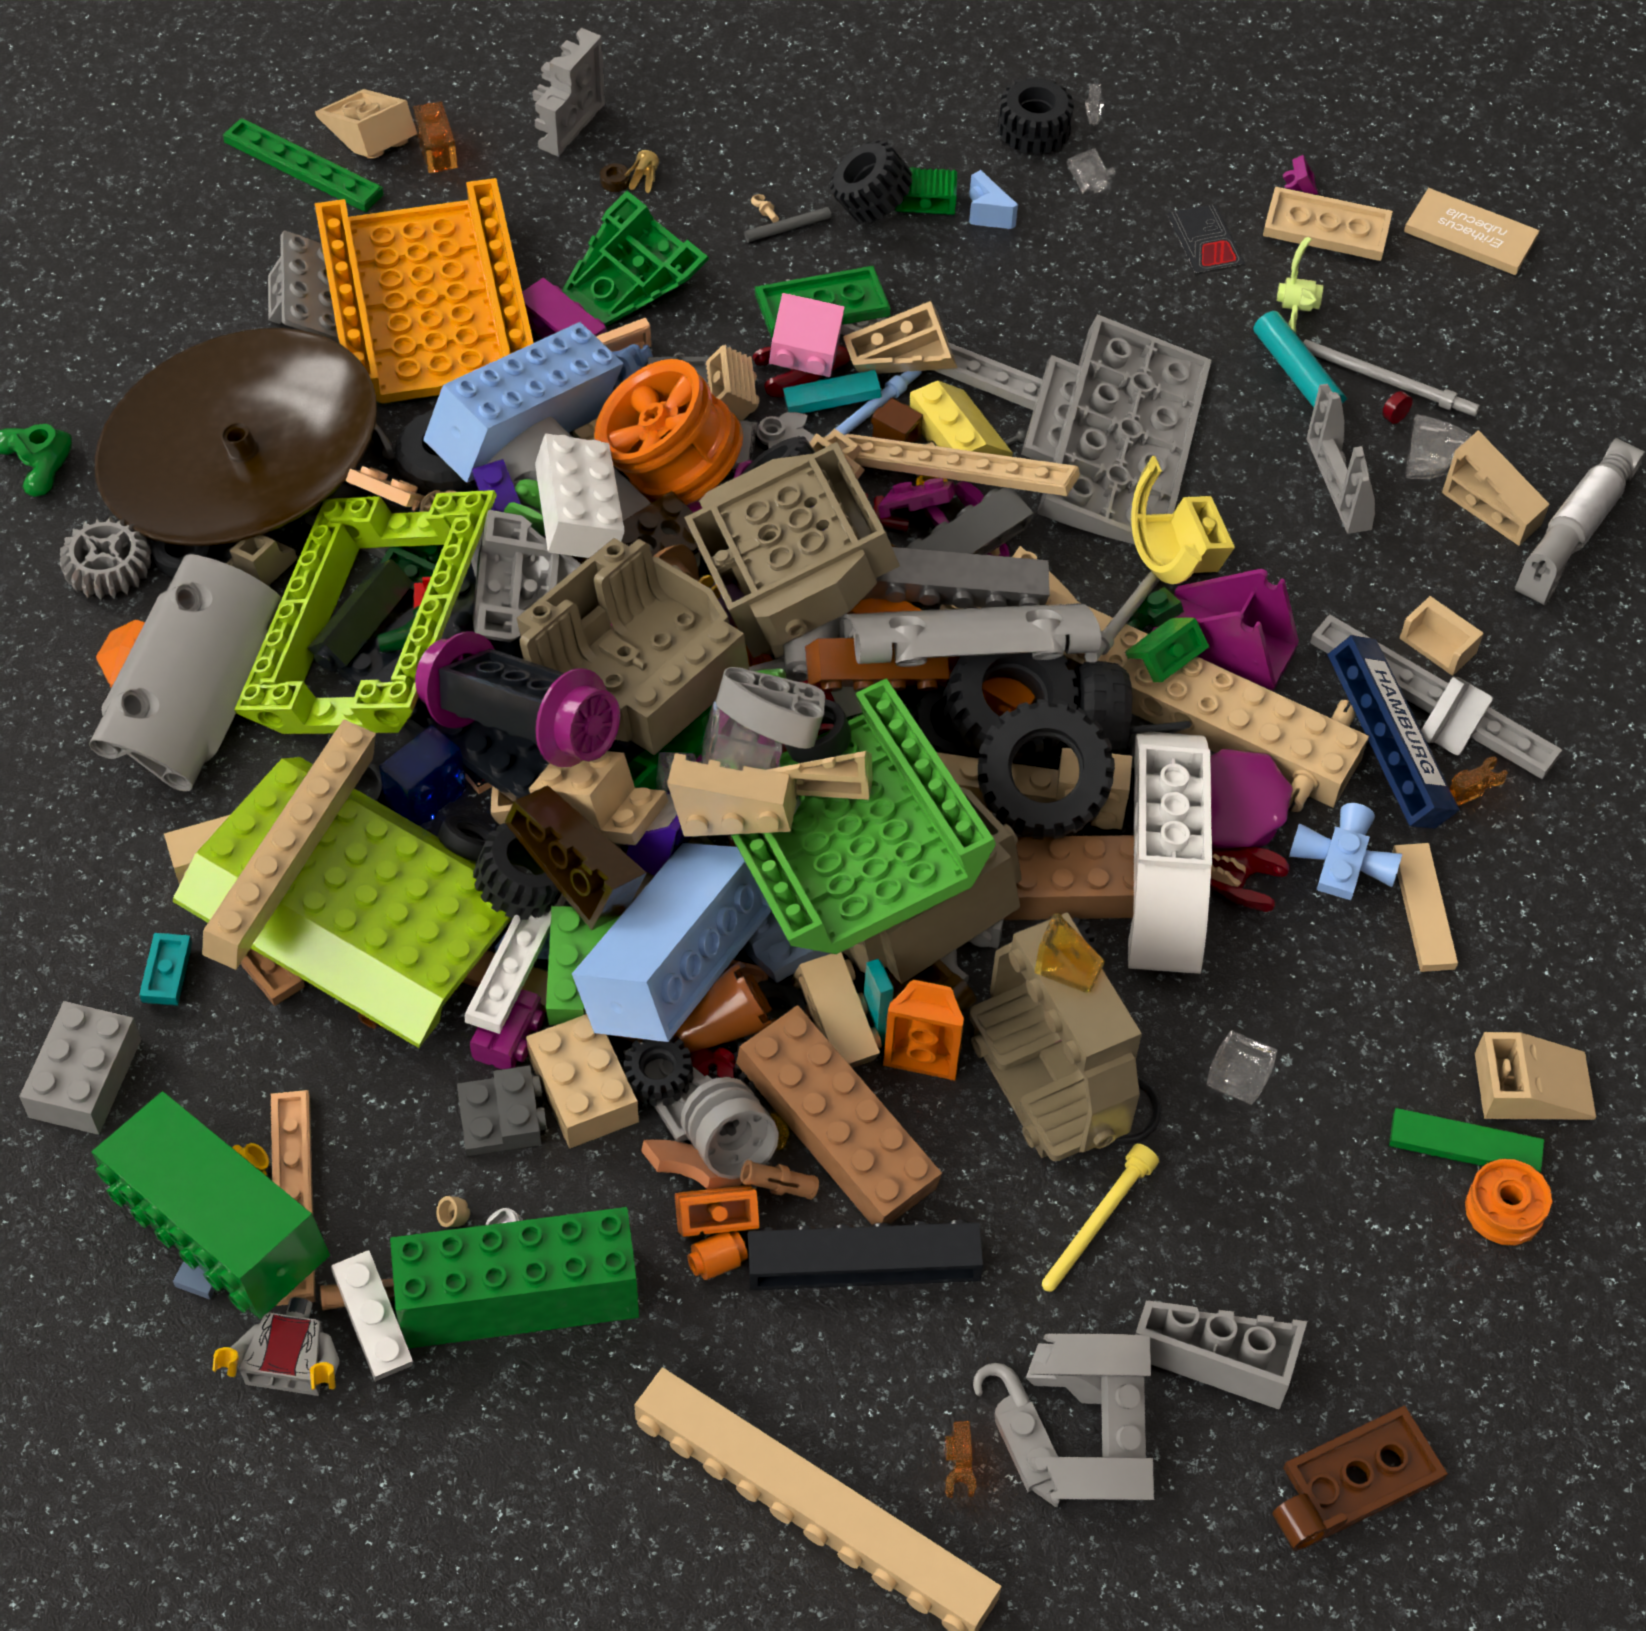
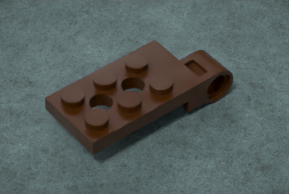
M1404 1405L1287 1461L1283 1469L1299 1495L1279 1505L1272 1515L1292 1549L1298 1551L1445 1480L1448 1473ZM1385 1450L1394 1451L1399 1455L1401 1465L1398 1467L1387 1466L1381 1460L1380 1453ZM1349 1467L1361 1468L1367 1475V1482L1362 1484L1352 1482L1346 1474V1469Z

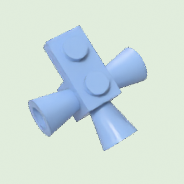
M1348 803L1341 807L1340 828L1335 827L1332 839L1299 823L1289 857L1325 860L1317 890L1351 900L1360 871L1392 887L1402 854L1366 850L1370 838L1366 836V833L1372 825L1375 815L1370 808L1362 804Z

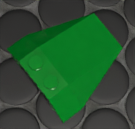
M627 190L604 213L601 219L603 224L596 236L592 235L588 242L590 247L583 260L577 262L562 291L571 300L580 303L586 312L595 319H600L607 327L688 281L709 258L689 240L683 243L653 218L648 207Z

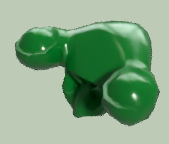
M37 424L29 428H5L0 430V454L9 455L16 452L19 459L26 466L33 467V470L26 475L22 485L25 493L34 497L48 493L53 486L56 472L70 453L72 435L55 429L48 424Z

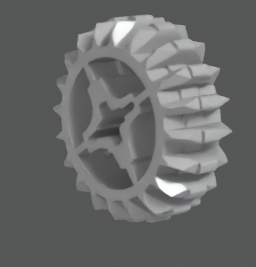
M111 516L106 522H101L97 518L95 524L89 525L84 522L82 530L73 529L72 537L64 538V546L60 548V567L65 580L69 585H72L77 593L83 591L87 598L96 593L100 600L105 594H110L115 599L116 593L120 591L128 595V587L130 586L139 588V579H146L147 569L151 568V549L147 543L146 536L132 529V526L135 524L126 526L124 519L115 523Z

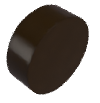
M617 163L606 165L600 171L601 186L610 192L625 190L630 183V174L625 176L628 168Z

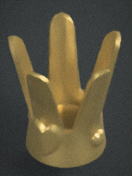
M642 150L637 154L634 165L625 173V176H628L635 169L629 183L630 190H634L643 175H646L645 191L648 194L650 193L652 182H655V171L659 165V158L654 152Z

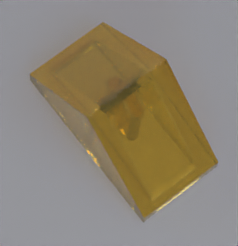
M1057 913L1053 914L1039 944L1034 973L1087 993L1092 991L1105 961Z

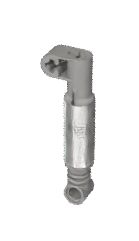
M1618 438L1614 439L1601 463L1592 467L1548 523L1544 538L1524 564L1515 586V591L1546 605L1559 583L1568 559L1574 552L1584 547L1622 496L1625 490V482L1631 480L1637 472L1645 456V451Z

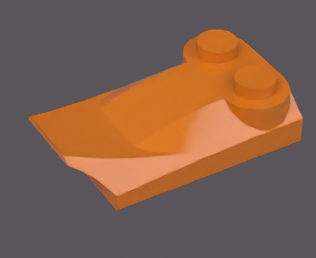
M912 980L890 1002L887 1014L883 1066L950 1080L956 1079L962 1049L961 1040L964 1017L951 987Z

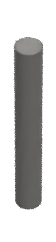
M829 207L814 210L744 231V236L747 243L830 219L832 217Z

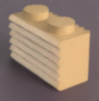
M722 345L706 361V370H708L706 374L708 375L707 379H709L707 384H709L711 393L723 401L738 420L743 421L750 413L757 409L759 404V396L756 395L755 390L757 375L753 371L751 356L747 357L746 354L742 355L741 352Z

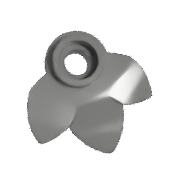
M787 412L780 417H766L756 429L757 439L762 444L767 445L768 448L797 436H804L809 443L814 437L813 434L803 428L807 421V415L798 412Z

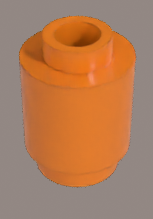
M737 1231L718 1233L691 1245V1253L687 1255L693 1274L695 1276L701 1275L704 1280H709L740 1267L741 1262L748 1258L745 1243Z

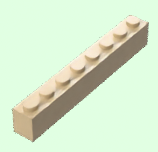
M343 719L204 928L202 955L237 970L373 760L376 733Z

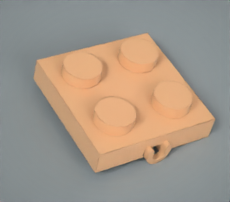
M362 466L361 470H349L346 482H349L350 485H356L403 506L412 507L414 512L420 508L421 501L425 497L416 493L417 486L403 480L392 479L390 482L386 480L388 474L372 467Z

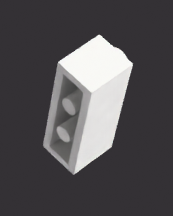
M365 1251L333 1264V1276L374 1381L411 1367L413 1363L412 1357L370 1251Z

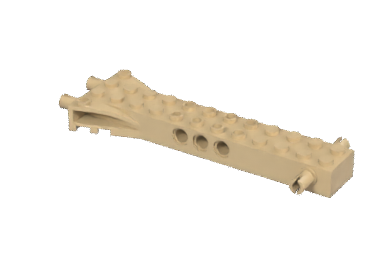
M1021 546L1012 556L1015 558L1037 559L1034 553L1026 551ZM1049 571L1050 596L1046 605L1080 603ZM942 604L939 610L964 608ZM1089 607L1099 623L1100 631H1103L1113 618ZM1127 624L1114 638V645L1109 652L1101 655L1097 660L1117 663L1129 673L1132 685V714L1153 724L1190 721L1192 724L1190 728L1175 734L1205 736L1208 749L1215 753L1222 749H1231L1270 755L1293 788L1289 803L1290 808L1292 802H1295L1292 812H1300L1308 796L1334 808L1362 760L1369 736L1350 727L1357 715L1352 705H1350L1346 712L1345 708L1349 700H1341L1334 714L1329 718L1199 657L1192 659L1163 682H1153L1143 660L1128 659L1125 654L1126 650L1148 634ZM1064 651L1065 657L1069 660L1066 666L1068 670H1075L1077 666L1086 662L1085 653L1066 654Z

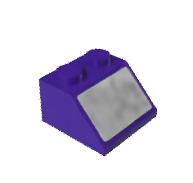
M666 793L668 798L667 804L645 831L636 845L624 844L628 847L626 855L644 871L654 876L681 844L688 843L692 836L684 837L671 793Z

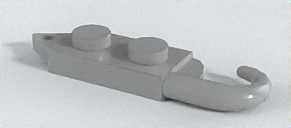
M1000 1363L986 1364L974 1376L973 1388L977 1396L983 1394L982 1383L985 1378L997 1376L1003 1380L1010 1396L1004 1398L996 1407L994 1415L998 1430L1027 1492L1034 1491L1054 1507H1058L1059 1499H1047L1045 1495L1056 1490L1047 1468L1034 1470L1031 1464V1457H1058L1033 1402H1030L1018 1375L1012 1368Z

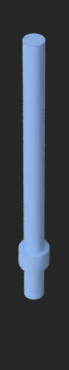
M907 371L903 372L900 376L895 375L885 383V388L881 391V398L869 400L835 429L843 435L849 434L869 418L878 407L886 404L890 398H898L907 390V385L920 376L922 372Z

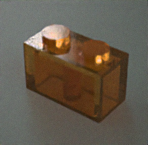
M442 101L413 106L417 137L428 173L458 168L455 140Z

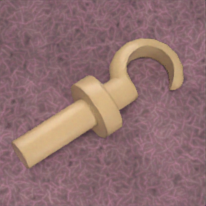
M757 194L751 198V203L759 207V211L763 216H768L773 223L779 221V217L774 212V205L770 201H764V195Z

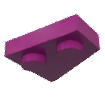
M934 478L925 481L924 485L912 486L911 482L894 485L893 489L890 490L878 505L880 519L891 517L890 513L893 509L908 507L911 512L928 506L950 502L956 494L954 481L944 482L943 478Z

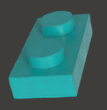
M154 933L139 994L142 1003L178 1005L192 947L190 935Z

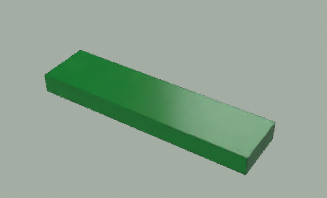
M1395 1108L1389 1146L1480 1166L1498 1159H1514L1531 1165L1541 1173L1544 1139Z

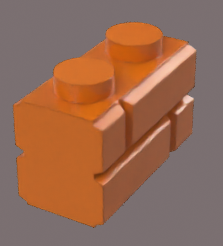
M751 1185L675 1193L678 1232L683 1237L699 1235L701 1231L704 1234L759 1229L757 1192Z

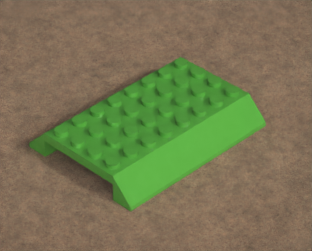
M887 678L855 693L863 714L848 721L851 728V741L847 750L841 754L846 755L863 751L872 754L873 781L869 800L799 795L801 804L794 814L790 832L730 834L791 946L838 954L972 888L996 845L994 838ZM829 730V731H827V732H825V733H823V734L817 736V739H819V738L825 736V735L828 734L831 730ZM786 751L753 768L763 769L764 764H772L777 760L780 761L782 767L799 763L792 760ZM728 756L717 760L721 762L720 767L735 769Z

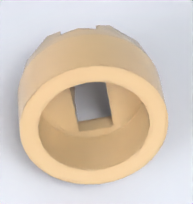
M454 1196L443 1197L439 1201L436 1211L440 1225L443 1227H459L464 1225L470 1217V1209L467 1208L466 1200Z

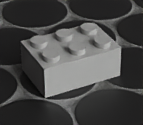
M63 1001L19 1096L28 1117L99 1135L141 1041L134 1018Z

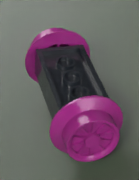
M468 631L458 633L449 639H441L434 642L424 652L417 666L415 676L417 694L421 701L427 705L429 713L437 723L448 728H461L476 720L481 722L483 726L496 727L507 731V734L511 736H521L530 739L534 744L538 745L544 759L554 766L568 768L582 761H594L600 758L609 750L618 733L620 708L617 699L607 691L599 675L591 670L576 668L563 673L496 651L486 637L479 633Z

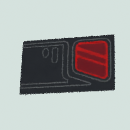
M1215 204L1167 213L1195 273L1244 264Z

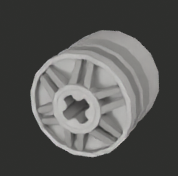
M723 1077L712 1079L702 1084L688 1097L682 1109L681 1125L685 1135L691 1141L694 1148L698 1150L700 1157L707 1167L718 1177L728 1179L740 1178L741 1169L745 1161L751 1160L752 1162L765 1165L771 1159L777 1147L779 1132L774 1120L760 1104L750 1087L739 1079Z

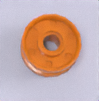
M1498 1159L1485 1164L1476 1173L1465 1200L1466 1215L1473 1228L1486 1239L1501 1245H1519L1530 1241L1541 1230L1552 1204L1551 1190L1543 1175L1531 1165L1514 1159ZM1502 1199L1509 1200L1514 1205L1507 1204Z

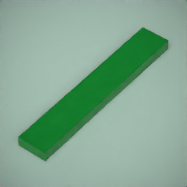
M243 118L239 119L223 134L224 143L339 200L345 199L347 204L364 212H367L384 195L382 186Z

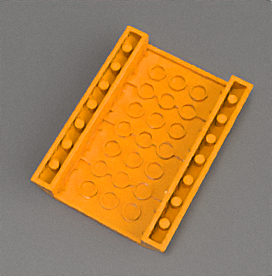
M496 178L466 182L468 200L351 217H348L345 199L315 203L339 344L352 352L361 361L374 385L378 402L389 403L440 395L444 384L534 343Z

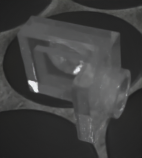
M1095 148L1073 156L1066 162L1082 194L1093 190L1094 193L1104 190L1110 185V179L1116 174L1114 167L1106 170Z

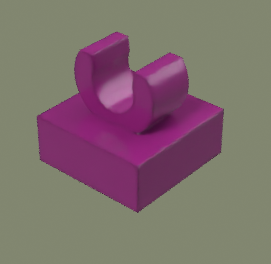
M1304 155L1292 159L1294 170H1289L1283 174V178L1287 183L1285 189L1299 192L1302 190L1304 193L1318 195L1314 173Z

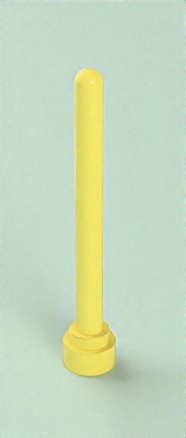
M1137 1143L1126 1155L1125 1171L1043 1279L1042 1287L1045 1291L1052 1292L1057 1288L1136 1180L1143 1178L1145 1175H1150L1156 1168L1159 1158L1150 1148Z

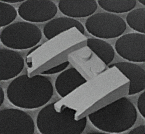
M1328 384L1319 385L1306 439L1347 534L1372 530L1375 516V498L1363 447L1353 448L1347 470L1345 455L1342 451L1345 420L1341 397L1336 392L1333 393Z
M1045 1334L1043 1339L1054 1343L1045 1365L1037 1361L1032 1363L1030 1375L1101 1377L1102 1457H1031V1464L1034 1470L1046 1467L1055 1485L1056 1490L1045 1494L1047 1499L1154 1500L1153 1458H1146L1144 1377L1151 1376L1150 1335Z

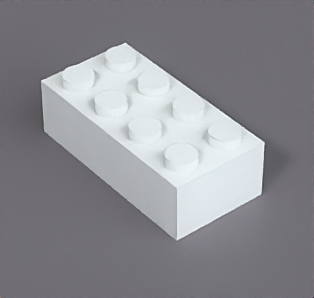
M545 433L535 462L548 552L590 558L613 538L621 541L625 532L610 445L598 440H586L566 435Z

